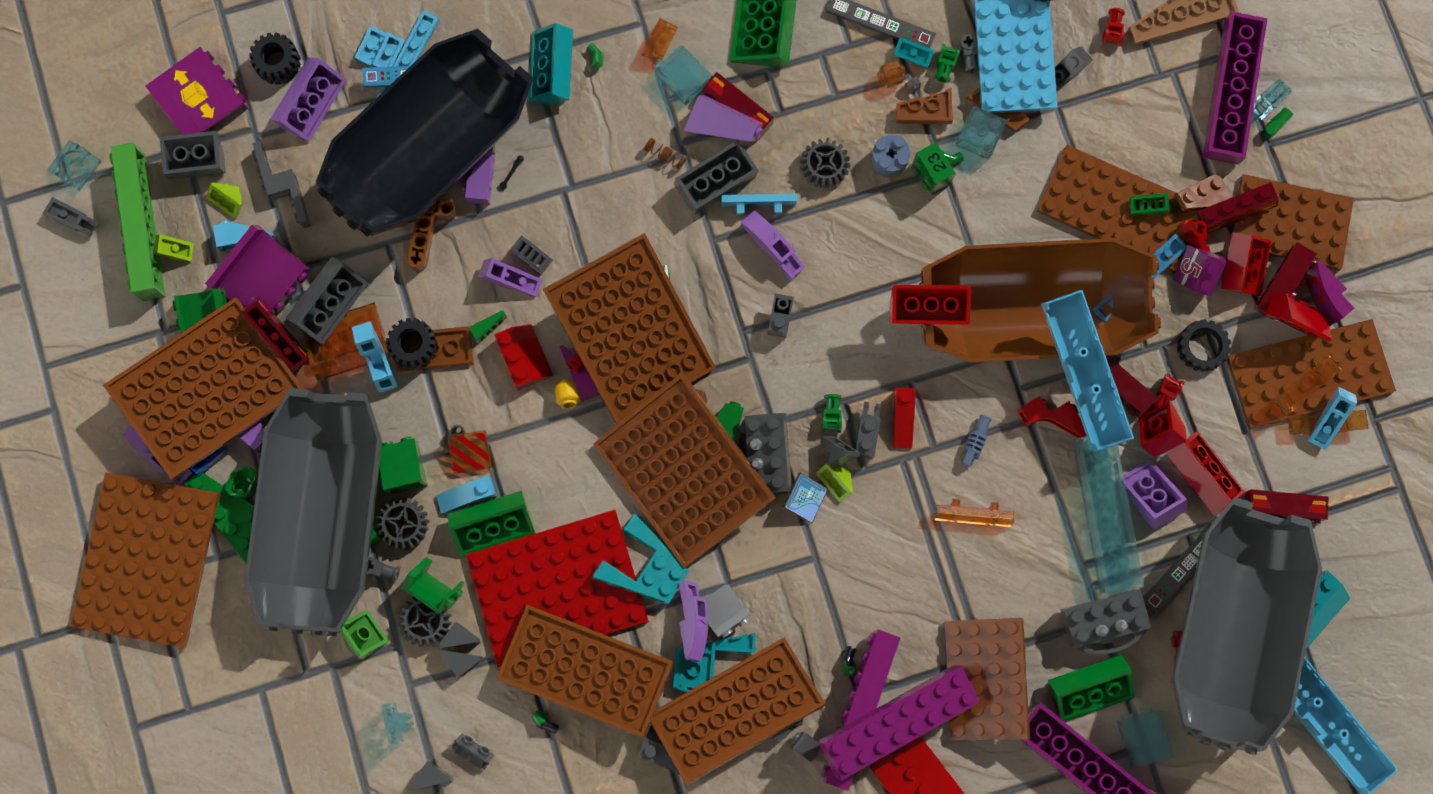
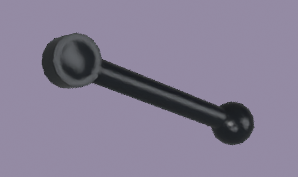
M519 155L517 157V162L511 169L510 173L508 174L506 179L500 183L501 189L504 190L507 188V183L517 169L518 165L524 161L523 156Z

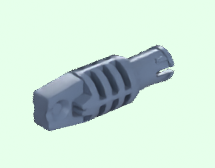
M980 415L976 428L970 432L962 454L966 455L963 465L969 468L973 459H979L987 439L986 431L992 419L985 415Z

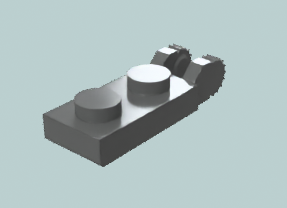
M53 197L43 211V214L77 232L80 231L89 237L93 233L81 227L83 221L96 227L99 224L97 221L87 217L85 213Z

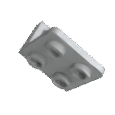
M724 585L705 598L708 607V624L718 638L721 635L725 638L733 632L731 628L737 624L741 627L749 621L747 618L750 616L749 611L743 606L729 585Z

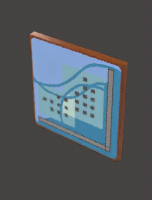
M799 472L783 507L809 523H813L828 488Z

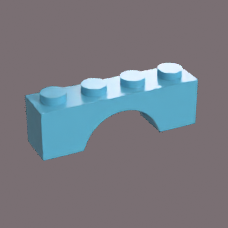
M371 321L352 327L355 344L361 357L364 356L379 393L398 387L394 370Z

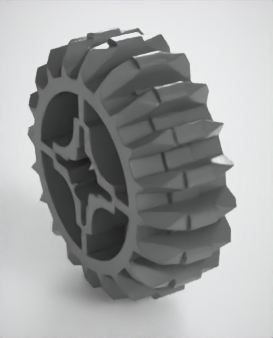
M821 138L818 140V144L812 141L811 146L807 145L806 151L802 152L804 158L800 159V163L803 164L800 166V170L805 171L803 177L809 176L808 183L814 180V186L816 187L820 183L822 189L825 184L832 188V182L837 186L839 185V180L844 181V175H848L849 171L847 169L851 165L848 163L850 156H845L848 152L847 149L841 150L842 144L836 146V140L829 143V138H826L825 143H823ZM820 151H828L829 153L822 154ZM811 157H813L815 159V162L817 163L815 170H813L810 165ZM835 157L840 162L839 170L835 168L836 165L833 163ZM822 161H829L828 166L822 165ZM826 172V173H828V174H830V175H829V176H823V175H820V174Z
M399 497L398 504L395 499H392V506L386 503L385 507L388 509L386 511L380 509V512L384 515L383 517L377 516V519L382 521V523L376 524L377 528H382L377 533L378 535H384L381 539L383 542L389 540L387 543L389 547L394 544V548L399 549L401 545L402 549L406 550L408 543L411 548H414L413 541L420 544L421 541L418 537L425 538L426 535L422 531L429 530L424 524H428L430 521L423 519L428 513H420L424 506H418V501L416 500L411 504V498H407L404 503V499ZM404 508L398 517L390 518L396 510ZM410 509L416 513L418 524L410 521ZM403 520H404V521H406L408 524H410V525H403L402 528L400 529L401 526H400L398 523H396V522H403ZM388 523L396 526V538L390 534ZM410 529L415 530L410 537L402 539L406 531Z
M411 597L413 604L406 601L405 604L408 606V609H400L402 612H405V615L398 616L399 619H404V622L398 623L399 627L405 626L400 631L401 634L408 632L405 639L410 640L413 637L411 641L413 645L419 640V647H423L424 641H426L427 647L431 646V640L438 644L437 637L444 638V635L441 634L442 631L446 633L449 631L445 628V625H452V622L446 621V618H451L452 615L445 614L448 611L447 609H444L440 614L437 612L426 613L421 607L424 603L418 601L415 597ZM416 609L417 619L410 625L411 614ZM423 615L430 617L427 625L421 623ZM440 616L439 627L434 632L433 622ZM423 627L429 636H418L413 630Z

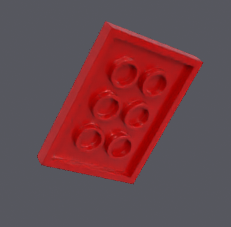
M921 736L882 757L869 767L889 794H965Z

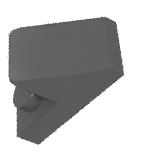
M822 436L820 443L826 447L827 451L831 452L827 465L842 466L860 455V452L837 437Z

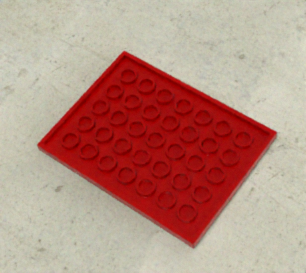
M616 509L466 554L497 668H500L503 664L527 605L604 635L649 622L641 594L626 591L627 589L606 584V582L598 579H592V576L604 560L634 581H637Z

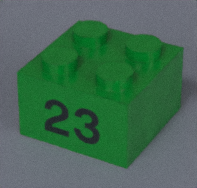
M937 142L918 151L912 163L914 173L920 176L923 188L929 191L931 195L949 186L956 174Z

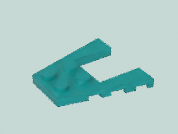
M633 514L623 531L655 552L637 581H634L604 560L592 576V579L606 582V584L627 589L626 591L644 595L646 598L668 605L680 587L679 583L685 579L689 570L686 567L683 568L673 553L636 514Z
M756 633L706 642L704 654L700 662L685 660L683 646L677 647L673 688L688 692L713 678L715 651L755 653Z

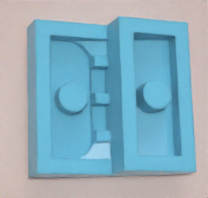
M370 25L354 60L370 67H392L405 40Z

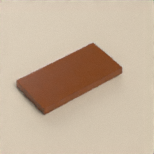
M470 326L432 330L438 341V345H436L437 353L433 354L435 356L434 359H430L428 361L429 364L427 366L423 364L420 369L414 367V369L404 368L396 362V371L404 372L474 365ZM417 334L407 336L402 343V350L405 353L416 352L422 345V337Z

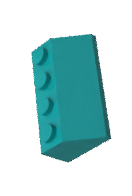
M554 23L532 32L530 75L534 79L529 90V103L559 104L569 100L573 29Z
M1328 570L1321 572L1306 649L1350 599L1343 584Z

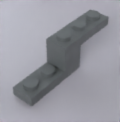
M260 141L252 143L254 147L252 155L259 164L257 172L260 179L263 178L264 181L262 185L264 195H268L271 200L289 195L290 203L296 209L294 217L297 224L300 223L303 228L310 227V220L294 171L289 169L272 175L264 146Z

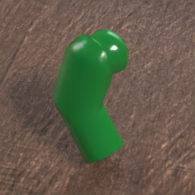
M591 43L586 48L593 56L590 67L593 70H598L603 65L604 55L594 43Z
M942 151L951 166L964 160L961 152L951 156Z

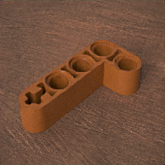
M439 199L433 204L431 210L426 211L415 222L407 261L414 271L421 272L427 267L436 221H452L456 218L457 211L451 201ZM447 207L452 208V210H451L450 213H448V214H444V213H443V210H444L445 208H447ZM424 222H428L429 226L425 229H422L421 224ZM420 240H425L426 242L422 247L417 246ZM419 256L421 262H417V264H415L414 261H417Z

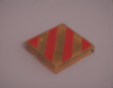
M486 430L447 436L454 474L492 468Z

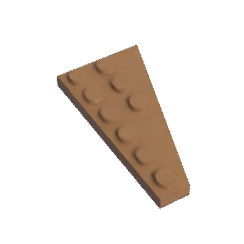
M1168 0L1129 26L1128 31L1133 44L1138 45L1225 20L1231 11L1240 12L1235 0Z

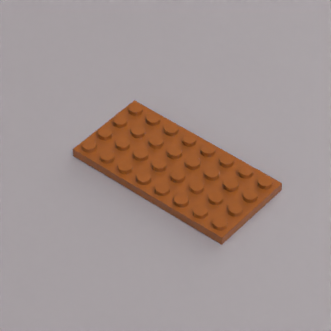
M1066 145L1037 210L1042 215L1094 238H1115L1152 254L1174 234L1188 245L1189 242L1186 241L1185 236L1181 233V224L1186 219H1191L1193 222L1199 220V210L1183 211L1173 196L1176 192L1069 145ZM1168 193L1170 214L1131 216L1129 197ZM1151 200L1152 209H1155V200ZM1159 200V208H1163V200ZM1135 201L1136 211L1140 210L1139 201ZM1143 201L1144 210H1147V201ZM1184 252L1166 269L1175 273ZM1173 256L1167 257V261H1169Z
M1373 319L1331 329V342L1307 335L1228 355L1227 362L1248 429L1322 411L1338 386L1355 394L1357 402L1395 392L1396 389Z
M527 605L496 679L644 738L674 662Z
M784 637L656 709L650 723L687 786L825 707V702Z

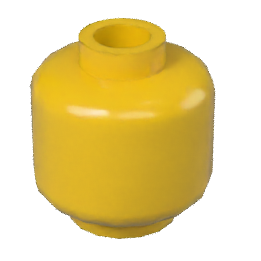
M564 379L555 386L556 403L564 409L576 407L581 398L575 382L570 379Z

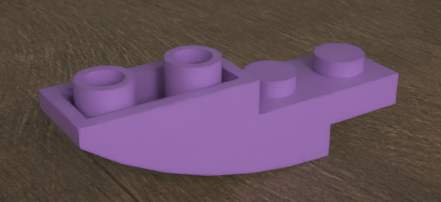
M753 211L740 222L759 247L771 256L789 280L805 268L803 263L794 254L795 250L759 213Z
M130 425L122 435L146 460L170 479L136 430ZM188 469L172 481L176 485L181 486L191 476L193 471Z
M684 580L679 583L683 614L685 616V620L679 622L684 648L683 652L685 660L700 662L704 654L708 633L707 600L699 596L697 583Z

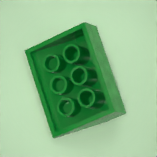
M737 0L730 62L769 67L789 66L797 0Z

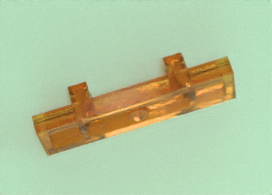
M952 499L951 506L937 505L934 520L1012 527L1015 520V512L999 510V503L991 502L989 509L960 507V499Z

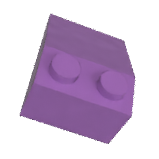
M1151 459L1119 478L1120 483L1139 513L1154 531L1186 512L1187 499Z

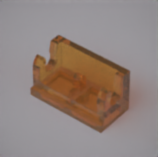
M659 18L642 56L656 62L663 60L678 27Z

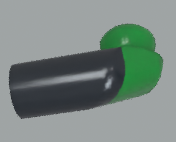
M847 646L842 659V672L850 677H853L856 672V667L851 666L856 653V649L852 646Z
M537 710L532 714V720L538 728L556 734L559 725L550 722L544 712Z

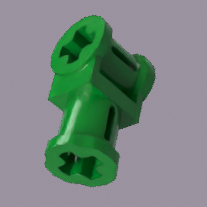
M942 44L937 64L939 67L934 75V79L942 83L950 82L951 78L949 76L951 70L956 65L961 48L954 49Z
M826 394L824 395L826 409H824L822 415V432L831 430L841 433L842 410H839V400L842 396Z

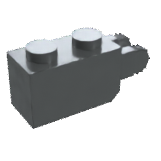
M864 402L855 444V450L860 452L859 457L873 459L875 456L881 419L879 418L881 404H876L873 417L867 416L869 402Z

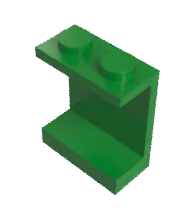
M225 289L174 296L173 309L175 312L177 311V329L182 333L227 303Z
M426 557L407 574L400 588L440 614L444 609L448 610L454 600L458 601L463 594L461 589L464 582L461 581L453 589L449 588L427 573L433 561Z

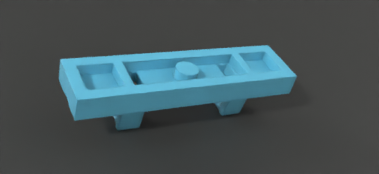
M797 194L721 195V207L736 206L737 215H744V206H774V215H782V205H796Z

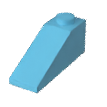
M221 221L218 225H213L216 247L221 252L232 250L250 226L230 221ZM266 231L275 240H277V237L273 234V232Z
M1338 386L1323 410L1308 441L1326 450L1356 406V395Z
M490 476L470 481L436 495L441 514L497 497L493 480Z

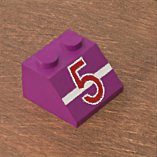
M1187 245L1173 280L1193 291L1211 297L1225 267L1226 260L1219 255Z

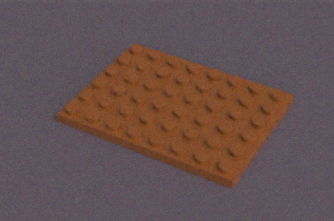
M645 233L542 289L616 425L681 373H684L691 383L716 369Z
M237 297L103 384L171 480H174L275 411L289 388L304 389L285 362L241 313L244 307Z
M684 373L678 375L593 443L683 568L690 565L776 499Z
M105 472L70 627L186 648L220 493Z

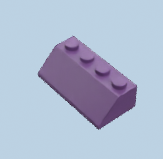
M308 57L270 120L291 134L309 142L346 82V79L319 58Z

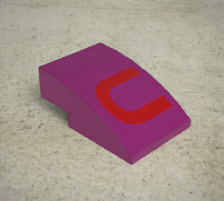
M1322 261L1315 264L1311 270H1307L1305 276H1307L1306 283L1315 306L1322 310L1321 314L1328 317L1330 326L1346 317L1355 309L1342 295L1347 288Z

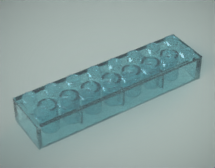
M1087 437L1077 438L1073 441L1100 594L1144 587L1118 445L1096 452L1091 450Z

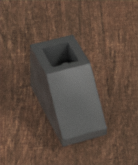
M1082 46L1072 49L1055 66L1056 85L1059 88L1093 61Z
M775 293L768 335L781 338L787 337L794 297Z
M804 731L801 734L797 732L790 741L793 744L791 748L810 762H812L821 749L818 742Z

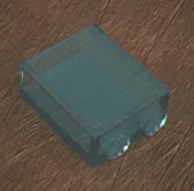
M683 45L679 48L675 47L669 53V57L665 60H660L655 66V76L685 106L702 92L704 85L713 76Z
M1152 707L1140 710L1141 714L1134 716L1133 713L1122 715V720L1117 721L1132 768H1138L1174 757L1159 710H1152Z

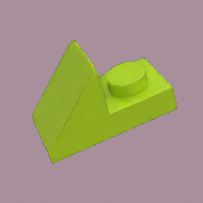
M158 234L155 238L153 254L164 256V260L191 262L194 243Z

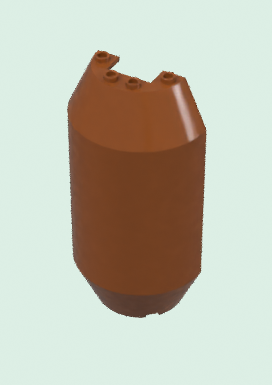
M1115 238L964 246L923 267L919 285L971 286L970 325L921 324L925 345L970 363L1059 358L1041 304L1083 290L1105 355H1118L1159 333L1161 319L1158 317V314L1153 313L1155 298L1152 297V290L1155 287L1152 275H1157L1159 260L1156 259V255ZM1111 295V298L1103 305V310L1098 309L1105 317L1110 315L1109 319L1104 322L1092 309L1104 298ZM1111 300L1113 301V307L1109 306Z

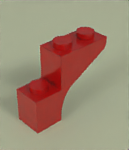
M1038 396L1017 410L1027 427L1033 423L1045 421L1078 439L1087 436L1081 418L1078 415L1077 407L1075 404H1071L1070 401L1049 412V405L1046 400Z

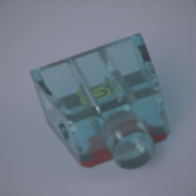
M1281 79L1276 80L1255 100L1253 113L1262 121L1291 94L1292 90ZM1263 102L1267 103V108L1262 105Z

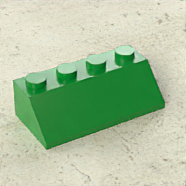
M522 490L447 514L449 529L461 557L472 552L535 534Z
M1122 655L1048 680L1050 695L1058 717L1064 722L1135 698L1132 670Z

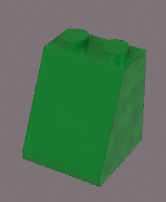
M405 437L400 439V442L394 444L392 441L382 443L380 473L383 490L388 494L392 495L428 485L418 441L415 438Z

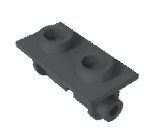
M461 734L452 746L454 752L464 759L469 754L472 755L469 762L479 769L483 768L485 770L489 761L494 757V754L488 748L480 746L470 736Z

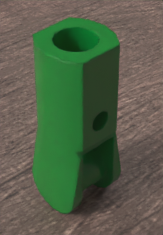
M1284 107L1266 126L1263 136L1271 139L1288 122L1293 113Z

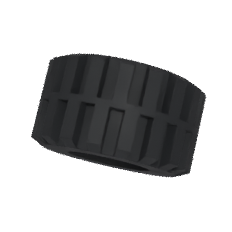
M270 32L267 33L266 37L261 35L259 41L255 40L253 42L255 46L250 48L252 52L249 53L250 63L262 80H266L270 84L274 81L278 85L280 81L287 83V79L290 78L292 80L294 78L293 74L299 72L297 67L301 66L299 61L301 57L293 42L286 35L282 34L280 36L276 32L272 35ZM275 52L284 53L280 63L276 65L266 64L271 54Z
M406 318L404 322L403 320L398 321L399 324L392 326L393 330H389V338H386V343L388 344L386 347L391 357L404 368L414 369V367L420 369L423 364L427 366L429 364L428 361L434 359L435 356L433 354L437 353L438 350L436 348L438 341L434 332L426 322L420 321L417 318H414V320ZM409 335H420L423 339L420 349L414 353H405L402 350L404 339Z

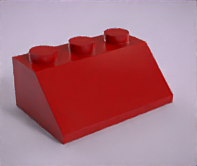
M1232 232L1229 240L1225 271L1221 280V289L1261 296L1272 240L1252 234Z
M1285 292L1283 295L1274 294L1265 313L1266 315L1306 335L1331 342L1332 335L1328 317L1321 314L1322 310L1313 306L1309 308L1307 307L1308 303L1297 299L1295 301V296Z
M532 324L511 327L494 334L517 390L553 376Z

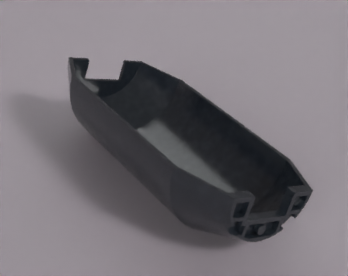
M478 28L434 43L331 140L316 179L317 192L333 206L332 211L339 218L343 217L347 220L346 223L352 230L358 229L369 237L416 222L519 121L534 78L521 66L514 70L491 49L492 41Z

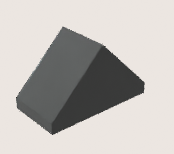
M455 622L439 643V649L481 643V640L464 626Z
M441 650L442 657L456 677H461L483 659L482 656Z
M428 761L411 785V790L453 781L454 779L453 776Z

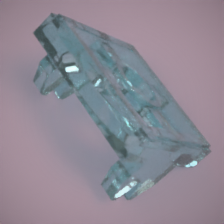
M69 140L47 170L80 191L102 161L79 144ZM72 152L80 153L77 159L70 160L66 156ZM85 158L88 160L87 170L83 168L82 163ZM62 161L67 164L68 168L65 175L61 171ZM73 162L80 163V168L77 171H72L70 168ZM73 174H83L76 179H70Z
M396 704L382 705L381 708L389 744L404 743L402 732L410 730L414 726V723L406 722L407 719L413 716L408 713H398Z

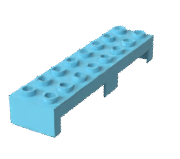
M1083 290L1042 303L1041 307L1091 450L1098 452L1134 439Z
M1304 657L1294 714L1360 794H1371L1395 774L1398 769Z

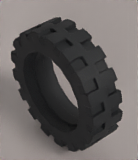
M1203 319L1191 323L1180 333V337L1177 340V352L1180 353L1179 357L1181 360H1184L1187 367H1192L1195 371L1201 370V372H1206L1219 367L1227 360L1228 354L1231 351V348H1229L1231 340L1228 339V332L1222 329L1223 326L1215 324V321ZM1207 331L1216 338L1219 349L1215 358L1204 361L1192 354L1189 347V339L1193 333Z

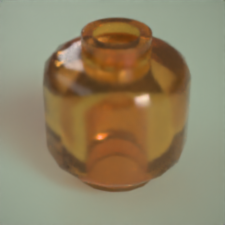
M897 61L880 66L879 72H877L879 83L886 88L902 84L906 75L904 66L900 65Z

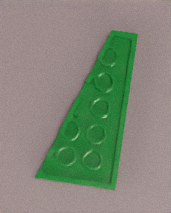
M202 473L199 477L196 474L192 475L184 482L187 487L220 493L214 523L247 565L254 506L244 499L230 496L223 485L205 473Z

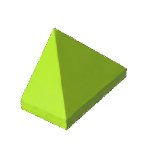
M215 182L210 183L206 198L236 219L242 206L239 186Z
M826 463L816 472V475L839 503L853 492L851 471L841 466L827 465Z

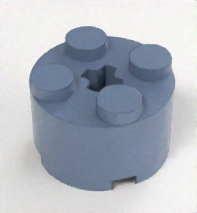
M887 135L876 141L872 151V168L885 178L899 176L906 169L910 159L909 145L901 136Z

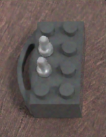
M786 413L744 416L745 418L736 435V445L739 447L741 434L745 433L744 455L771 492L790 491L792 480Z
M1141 589L1060 609L1070 647L1082 652L1109 654L1124 650L1136 643L1149 628H1152ZM1130 634L1134 635L1131 641L1116 648L1107 650H1093L1091 648L1092 644L1113 643Z

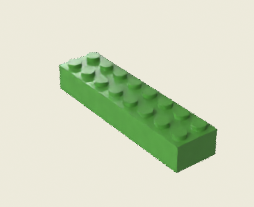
M134 142L111 146L112 153L109 154V158L114 167L112 178L117 188L114 190V194L119 202L117 214L122 223L119 229L121 236L124 238L122 250L127 259L125 270L129 273L128 289L142 301L166 297L160 255L153 254L157 232L146 156Z

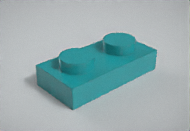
M900 37L893 56L928 69L935 50Z

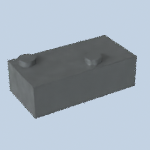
M736 140L676 177L674 186L693 214L696 215L720 200L721 195H728L755 178L759 170L739 140Z

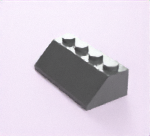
M331 257L285 319L323 345L366 288L368 282L342 261Z

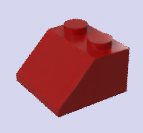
M1171 401L1138 417L1140 445L1154 458L1187 442L1185 425Z

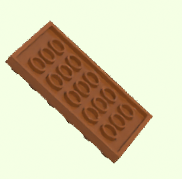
M1246 174L1241 176L1238 195L1272 182L1279 197L1277 207L1234 223L1232 226L1233 233L1252 234L1272 240L1269 255L1279 258H1285L1291 246L1298 242L1317 253L1315 264L1322 261L1327 268L1339 271L1343 268L1354 198Z
M1003 618L945 621L947 669L953 665L962 666L980 701L978 704L949 719L950 741L1030 739L1024 619Z

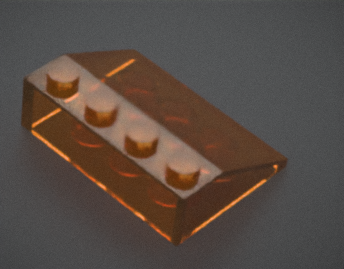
M375 302L349 310L323 345L303 332L310 368L317 381L368 365L365 357H361L355 344L352 327L371 321L387 357L391 358L386 347L388 346L386 335Z

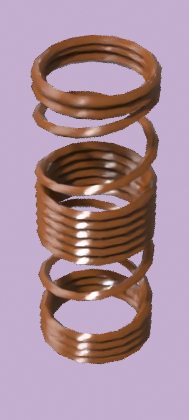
M650 138L644 150L646 152L651 151L652 155L659 151L658 159L666 163L673 159V166L677 152L667 162L673 150L665 146L660 154L662 144L653 154L652 151L656 140ZM682 156L673 167L680 170L686 161V157Z

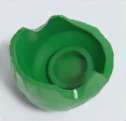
M243 466L238 471L233 470L226 482L225 490L234 498L245 499L251 497L256 493L258 476L254 469L248 466Z

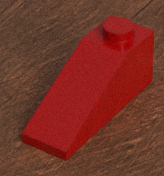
M896 388L894 390L893 448L912 449L915 388Z

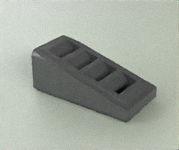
M522 235L510 249L513 255L541 275L553 261V259ZM523 244L526 245V246L523 248V250H522L521 252H519V249L522 247V245H523ZM529 249H531L532 251L529 253L527 257H525L524 255L527 253ZM537 253L538 256L533 262H531L530 260ZM542 258L545 259L539 267L536 266Z

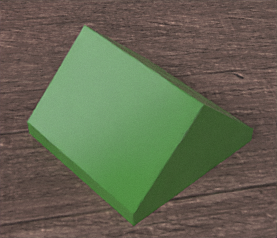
M368 610L348 619L340 631L359 659H366L389 642Z

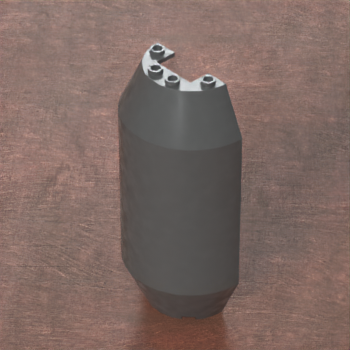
M289 388L264 430L245 583L258 625L265 626V631L277 632L278 628L291 629V633L303 634V630L310 631V635L322 636L324 632L325 636H337V633L341 631L365 592L383 442L369 397L365 393L347 392V395L313 393L309 389Z
M1234 497L1206 531L1202 539L1174 666L1172 685L1185 734L1198 738V742L1202 744H1216L1221 750L1230 751V748L1257 755V752L1266 750L1294 713L1322 565L1311 520L1295 515H1290L1286 519L1253 510L1252 502Z

